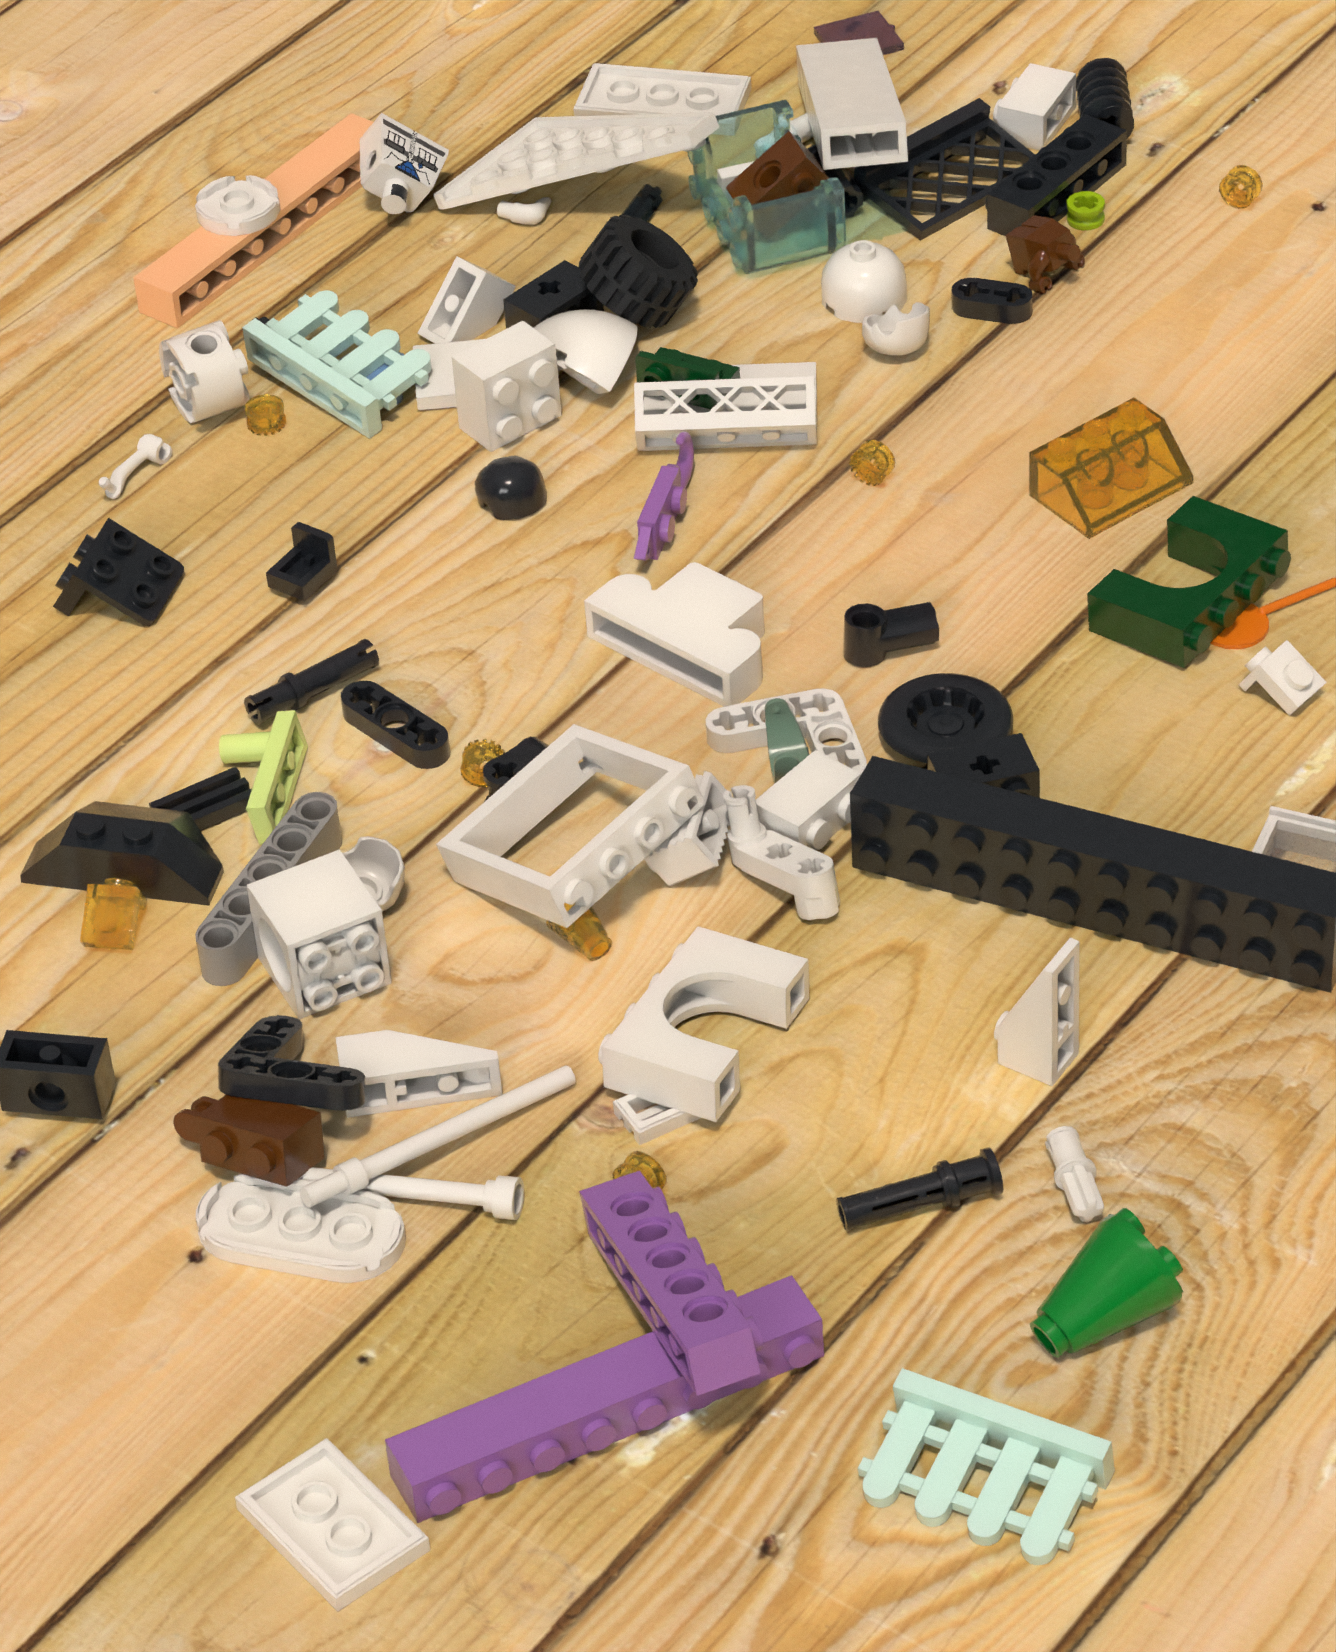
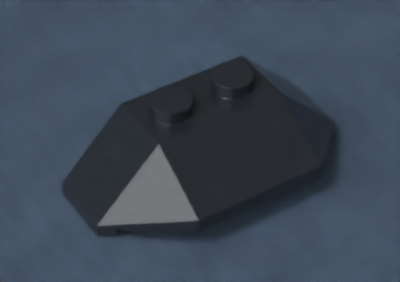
M94 801L73 813L36 842L21 872L20 878L21 883L209 906L223 876L224 869L219 858L188 812Z

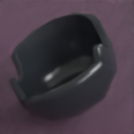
M516 455L494 459L479 472L474 483L475 493L481 508H485V504H487L496 519H520L537 512L546 503L547 490L540 469L534 462Z

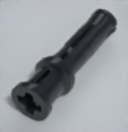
M987 1147L980 1149L979 1156L951 1164L947 1160H942L932 1167V1172L889 1183L850 1196L838 1197L836 1203L842 1225L846 1231H850L852 1228L896 1217L942 1203L944 1207L954 1208L960 1205V1200L986 1192H991L992 1195H999L1003 1193L1004 1188L997 1159L992 1149Z

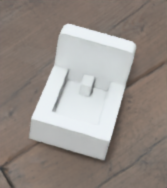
M1286 640L1274 652H1271L1266 646L1245 665L1251 673L1239 686L1244 691H1247L1258 682L1290 716L1327 682Z

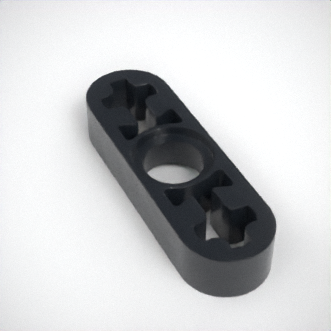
M357 681L347 685L342 690L341 704L345 721L417 768L432 769L443 765L449 759L448 731L438 722L375 682ZM392 721L406 722L404 726L398 728H387L384 726Z

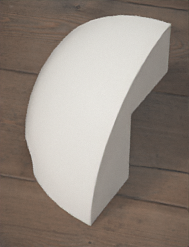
M598 310L567 311L547 318L534 327L535 330L555 343L558 371L563 370L596 394L611 391L631 354L637 337V326L615 314Z

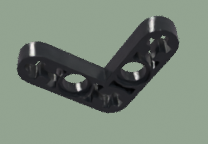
M281 1015L269 1016L257 1021L218 1062V1088L220 1092L226 1095L338 1111L353 1110L364 1105L365 1075L363 1072L353 1068L293 1060L303 1048L302 1022L295 1017Z

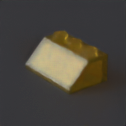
M1132 398L1029 452V496L1088 539L1193 484L1194 476L1165 419L1136 398Z

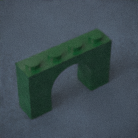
M1192 496L1167 519L1168 557L1205 570L1217 577L1197 586L1170 588L1159 586L1113 569L1087 593L1090 632L1183 668L1199 653L1205 652L1210 643L1225 628L1232 626L1236 618L1252 602L1258 601L1262 593L1277 578H1281L1287 572L1291 561V554L1288 551V530Z

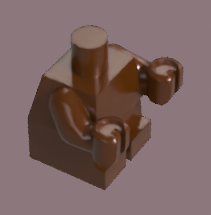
M1034 215L1022 223L1021 226L1016 227L1005 235L1015 273L1025 275L1029 272V288L1032 291L1044 294L1047 292L1045 289L1050 290L1052 288L1051 278L1043 276V272L1055 271L1062 265L1067 269L1078 270V266L1082 267L1085 264V258L1080 254V247L1076 245V239L1070 232V229L1053 218Z

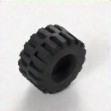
M619 215V217H611L580 258L579 262L580 275L583 281L587 284L591 293L604 306L618 316L647 328H661L663 325H666L698 282L696 278L698 276L697 269L693 266L694 263L685 250L666 232L634 216Z

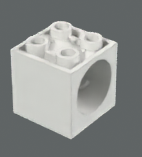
M340 849L247 884L258 958L298 1019L391 984L382 909Z

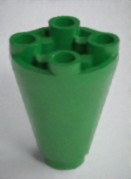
M1122 1208L1116 1214H1109L1099 1223L1038 1308V1317L1030 1323V1328L1037 1340L1056 1358L1062 1356L1066 1351L1073 1354L1169 1310L1182 1298L1183 1290L1176 1279L1183 1272L1180 1262L1165 1246H1160L1156 1249L1143 1235L1145 1234V1229L1142 1223L1127 1208Z

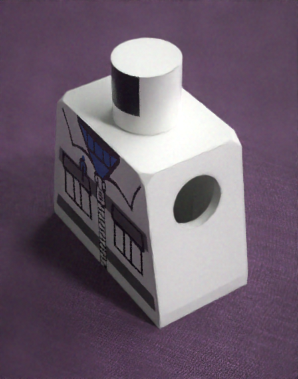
M381 113L360 138L361 185L365 190L382 198L381 206L386 212L390 214H400L403 211L413 212L434 187L449 150Z

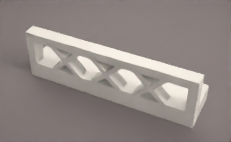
M814 376L634 383L635 435L638 451L679 450L680 445L676 444V438L683 431L688 432L692 437L694 449L817 444ZM806 390V409H786L777 401L786 391ZM753 392L763 400L753 411H741L732 403L741 393ZM697 394H709L718 402L709 412L696 413L687 405ZM645 396H664L673 404L663 414L644 415Z

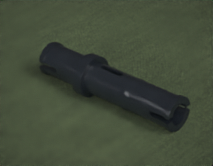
M363 639L357 644L295 675L288 672L279 678L278 683L254 695L247 696L244 699L245 709L248 714L255 710L257 711V714L251 717V720L257 725L275 716L277 711H285L290 708L296 711L306 706L308 699L370 668L378 666L379 656L376 649L366 653V650L371 648L373 644L368 639Z

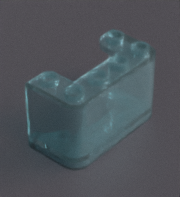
M786 99L717 115L716 119L719 128L706 138V143L702 147L693 151H687L694 174L689 175L688 178L691 195L694 200L700 199L706 220L715 224L720 243L722 245L727 244L734 266L736 268L741 267L745 274L833 254L846 245L844 187L837 177L821 180L820 186L814 187L813 191L751 205L745 195L734 197L733 207L717 183V169L755 161L790 131V118H793V109ZM794 135L801 142L799 135Z

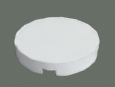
M252 175L246 176V181H235V176H226L210 182L199 191L196 197L197 203L195 204L198 223L205 230L218 235L228 236L251 234L264 229L276 220L280 212L277 188L269 181Z

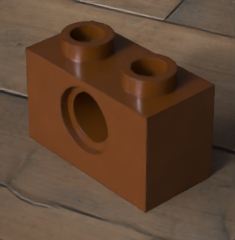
M788 131L725 188L741 213L768 237L830 182V179L814 155Z

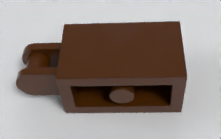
M225 1095L219 1100L202 1096L192 1103L191 1110L183 1109L173 1119L174 1128L180 1137L200 1144L201 1162L288 1187L310 1168L325 1159L321 1112L301 1106Z

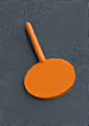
M1336 577L1260 608L1250 604L1236 618L1233 625L1225 628L1211 644L1224 649H1244L1258 644L1264 640L1269 632V618L1267 614L1336 587Z

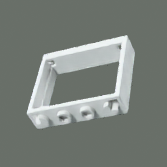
M573 724L442 838L436 846L454 882L568 928L706 803L689 765ZM596 772L647 790L551 876L501 857ZM564 903H567L569 905H573L575 903V905L568 911H566L564 907Z

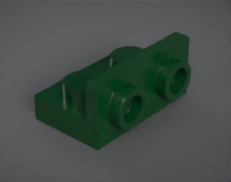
M660 347L655 354L640 351L635 357L637 383L740 379V367L682 353L675 349ZM697 394L687 404L711 410L718 402L709 394Z

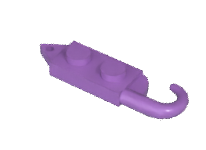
M683 431L678 434L676 444L680 445L677 464L661 466L637 521L638 541L634 554V559L658 560L665 542L670 543L673 539L677 514H683L687 503L686 486L691 477L694 460L693 441L688 432Z

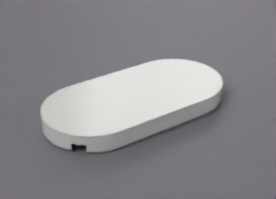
M239 1174L234 1176L235 1182L227 1183L223 1187L221 1182L211 1187L202 1196L196 1209V1223L200 1241L205 1249L215 1257L231 1263L333 1282H360L384 1273L398 1261L403 1253L406 1242L404 1222L401 1214L399 1215L395 1211L394 1204L386 1197L374 1192L359 1190L348 1196L340 1193L312 1207H307L301 1199L300 1188L314 1181L297 1179L288 1187Z

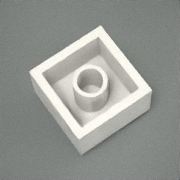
M521 321L451 357L459 428L488 451L493 452L562 416L555 343L525 321Z

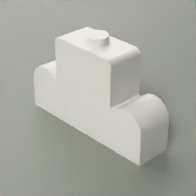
M693 562L688 564L657 590H652L650 582L642 576L624 574L611 579L584 600L587 637L722 706L741 703L762 684L760 638L765 633L763 596L699 563Z

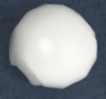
M916 302L913 304L910 313L907 314L902 313L893 304L884 315L873 314L865 316L862 324V336L865 343L871 349L887 355H907L917 351L927 338L930 308L921 302Z
M369 836L360 837L355 847L344 852L343 855L383 912L394 905L398 899L404 883L405 866L400 851L387 840Z

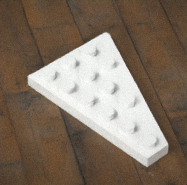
M714 112L535 117L433 194L439 209H448L509 193L519 194L533 187L594 172L604 173L618 166L678 151H693L706 143V138L719 128V124Z

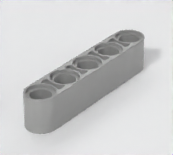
M312 792L297 799L198 927L195 934L202 977L206 982L215 986L234 984L245 976L258 958L247 884L340 849L342 837L337 801L333 796L323 792Z

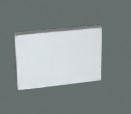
M327 1438L235 1497L237 1510L337 1612L430 1551L429 1538Z

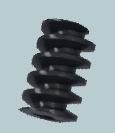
M1107 57L1097 58L1086 63L1079 70L1076 77L1080 118L1086 114L1126 129L1127 138L1130 137L1134 129V118L1127 73L1123 65L1117 60Z

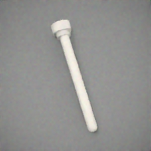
M312 1167L298 1179L316 1181L332 1174L333 1169ZM380 1174L370 1179L368 1186L361 1189L388 1197L483 1206L484 1211L492 1212L494 1218L518 1220L524 1201L522 1178L501 1175L496 1180H487L486 1184L483 1185Z

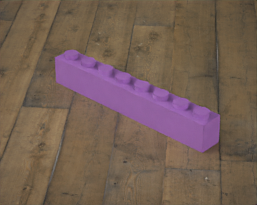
M788 1276L738 1297L743 1316L745 1318L752 1316L761 1333L763 1349L756 1351L761 1374L696 1396L652 1331L385 1439L390 1476L417 1523L436 1515L449 1513L456 1507L490 1493L500 1492L509 1485L541 1472L551 1471L560 1464L592 1451L602 1450L616 1441L643 1430L653 1429L672 1418L694 1409L704 1408L728 1395L743 1389L753 1388L767 1379L794 1368L808 1365L812 1361L824 1356L822 1318L793 1276Z

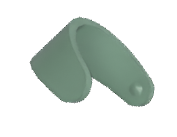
M780 698L771 699L765 704L768 753L774 783L810 755L800 726L791 708L785 700Z

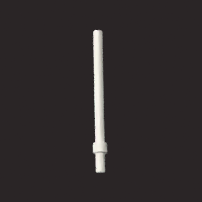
M565 1065L362 1160H358L355 1157L334 1166L332 1174L301 1187V1199L307 1207H312L340 1193L347 1196L367 1187L369 1180L574 1085L576 1082L575 1075L572 1069Z

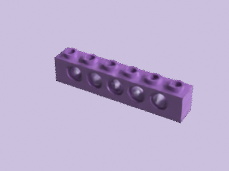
M637 1171L579 1191L589 1237L696 1396L761 1374L756 1351L763 1349V1341L756 1321L752 1316L748 1318L743 1316L739 1299L734 1290L725 1291L716 1265L714 1263L708 1265L705 1263L703 1251L698 1240L695 1237L687 1238L678 1212H669L661 1188H652L643 1174Z

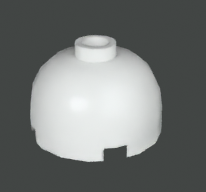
M867 240L847 244L835 251L823 268L821 278L822 305L825 309L827 305L833 308L834 316L841 320L863 323L865 316L873 314L883 315V312H886L893 304L901 310L907 301L904 266L891 249L881 244Z

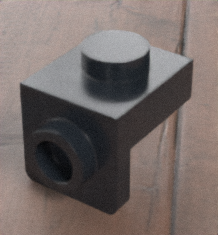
M297 522L291 527L294 547L266 572L268 587L305 602L338 571L333 536L320 529Z

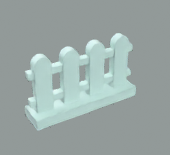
M320 291L312 297L306 294L298 299L299 307L280 321L272 318L265 325L254 318L242 327L248 360L369 439L382 430L380 410L383 407L390 411L397 405L396 398L415 383L423 386L429 381L428 373L431 371V358L427 351L414 349L404 356L398 354L401 347L399 335L396 331L384 329L370 336L367 334L370 330L367 313L362 310H352L340 317L337 315L339 311L338 296L332 291ZM322 324L328 326L310 341L305 339L306 336ZM352 344L358 345L356 349L341 360L335 358ZM384 363L389 365L388 368L372 380L366 378Z
M902 1368L893 1384L897 1413L888 1410L882 1420L883 1429L889 1431L874 1460L863 1457L857 1468L859 1476L864 1477L862 1485L866 1501L874 1507L884 1508L896 1501L900 1491L916 1496L915 1510L917 1518L922 1524L929 1527L944 1524L953 1510L969 1515L967 1520L969 1536L973 1542L981 1546H990L998 1542L1005 1529L1022 1535L1020 1539L1022 1555L1027 1562L1033 1565L1049 1563L1055 1557L1059 1548L1069 1552L1075 1537L1074 1532L1068 1531V1528L1081 1501L1085 1500L1093 1503L1098 1493V1487L1106 1490L1115 1472L1112 1442ZM928 1444L941 1450L926 1479L910 1474L924 1445ZM977 1462L993 1468L978 1498L962 1492ZM1029 1481L1046 1486L1031 1517L1015 1512Z

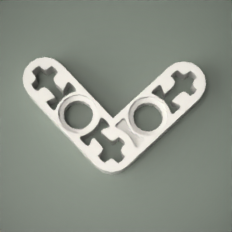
M825 688L812 689L714 709L706 717L707 744L713 750L722 753H734L768 746L766 724L763 722L765 720V704L771 699L780 698L785 700L791 708L804 739L807 740L811 753L817 750L842 764L845 763L846 766L861 774L867 766L865 755L843 700L833 690ZM827 739H841L845 741L838 746L822 744Z

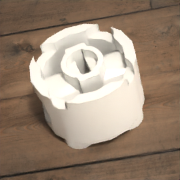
M218 320L173 336L159 344V357L164 378L170 376L174 387L168 390L177 409L187 422L195 423L250 403L249 393L242 379V375L248 373L245 356L239 348L232 350L227 330L222 321Z

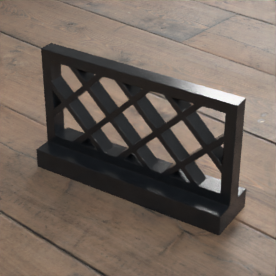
M978 98L907 136L908 162L858 166L854 170V180L863 193V205L872 200L921 241L984 206L987 193L1017 169L1003 167V160L1020 161L1024 164L1035 154L989 118L991 107ZM986 135H988L999 144V147L977 145L976 143L986 139ZM954 155L969 156L968 163L948 162L945 160ZM974 157L998 159V166L974 164ZM923 172L938 173V180L914 177ZM943 174L967 176V183L943 181ZM973 177L997 179V182L991 186L972 184ZM892 189L907 190L906 197L889 196L886 192ZM912 191L937 193L936 200L911 198ZM942 194L966 196V199L960 203L941 201ZM910 211L935 213V216L921 223Z

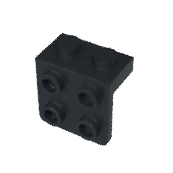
M108 518L96 538L87 534L73 556V558L80 562L78 567L69 562L55 586L61 589L62 592L53 607L69 616L85 590L138 623L144 626H151L182 576L184 566L176 559Z

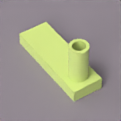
M295 710L277 711L271 731L227 734L222 735L219 740V754L224 764L261 761L246 806L259 845L265 842L288 812L307 752L308 744Z

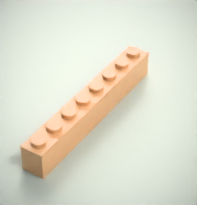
M352 113L264 178L277 188L280 212L276 220L266 228L251 234L228 236L215 234L201 226L134 276L139 313L178 329L360 189L362 185L360 178L359 142L363 134L373 124V121Z

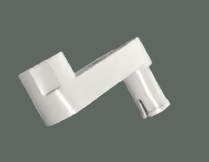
M747 785L732 787L731 791L734 798H732L731 792L726 790L723 798L726 803L731 827L727 837L732 863L741 868V871L794 895L797 914L802 919H827L838 913L840 898L833 860L829 856L775 831L766 830L765 826L759 822L755 801L756 795L753 787Z

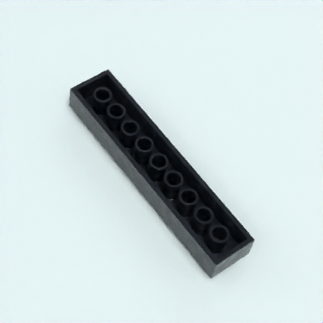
M872 756L850 792L853 868L1330 993L1336 984L1335 872Z

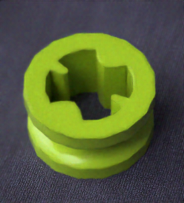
M1081 191L1072 194L1067 199V223L1074 229L1082 231L1099 228L1105 221L1103 211L1105 199L1100 194L1091 191Z

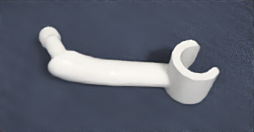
M152 434L142 436L139 439L137 451L113 471L110 480L107 477H101L99 479V486L105 489L107 497L111 499L118 498L123 491L127 477L144 460L149 459L160 465L165 464L172 455L171 446L164 443L158 436Z

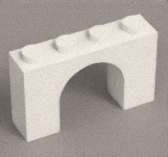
M698 926L684 944L680 943L676 947L672 959L662 972L656 973L652 977L648 989L638 1002L632 1003L628 1007L623 1021L612 1034H607L602 1040L598 1060L603 1066L604 1087L624 1094H632L640 1099L717 1122L740 1091L739 1051L692 1037L674 1027L683 1020L698 1014L729 1012L787 1029L809 1000L808 959Z

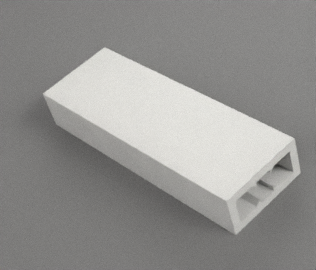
M868 38L796 45L798 85L806 112L808 113V119L823 170L908 162L906 120L878 39Z

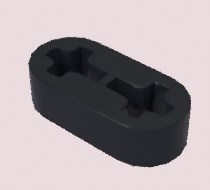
M964 278L955 282L951 289L952 310L960 317L1018 324L1027 321L1032 316L1033 293L1025 285L981 278Z

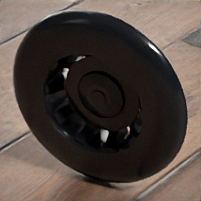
M937 673L912 679L893 690L886 697L879 710L878 728L884 741L893 750L912 760L927 763V753L1009 736L1013 727L1014 716L1007 698L993 685L968 675Z

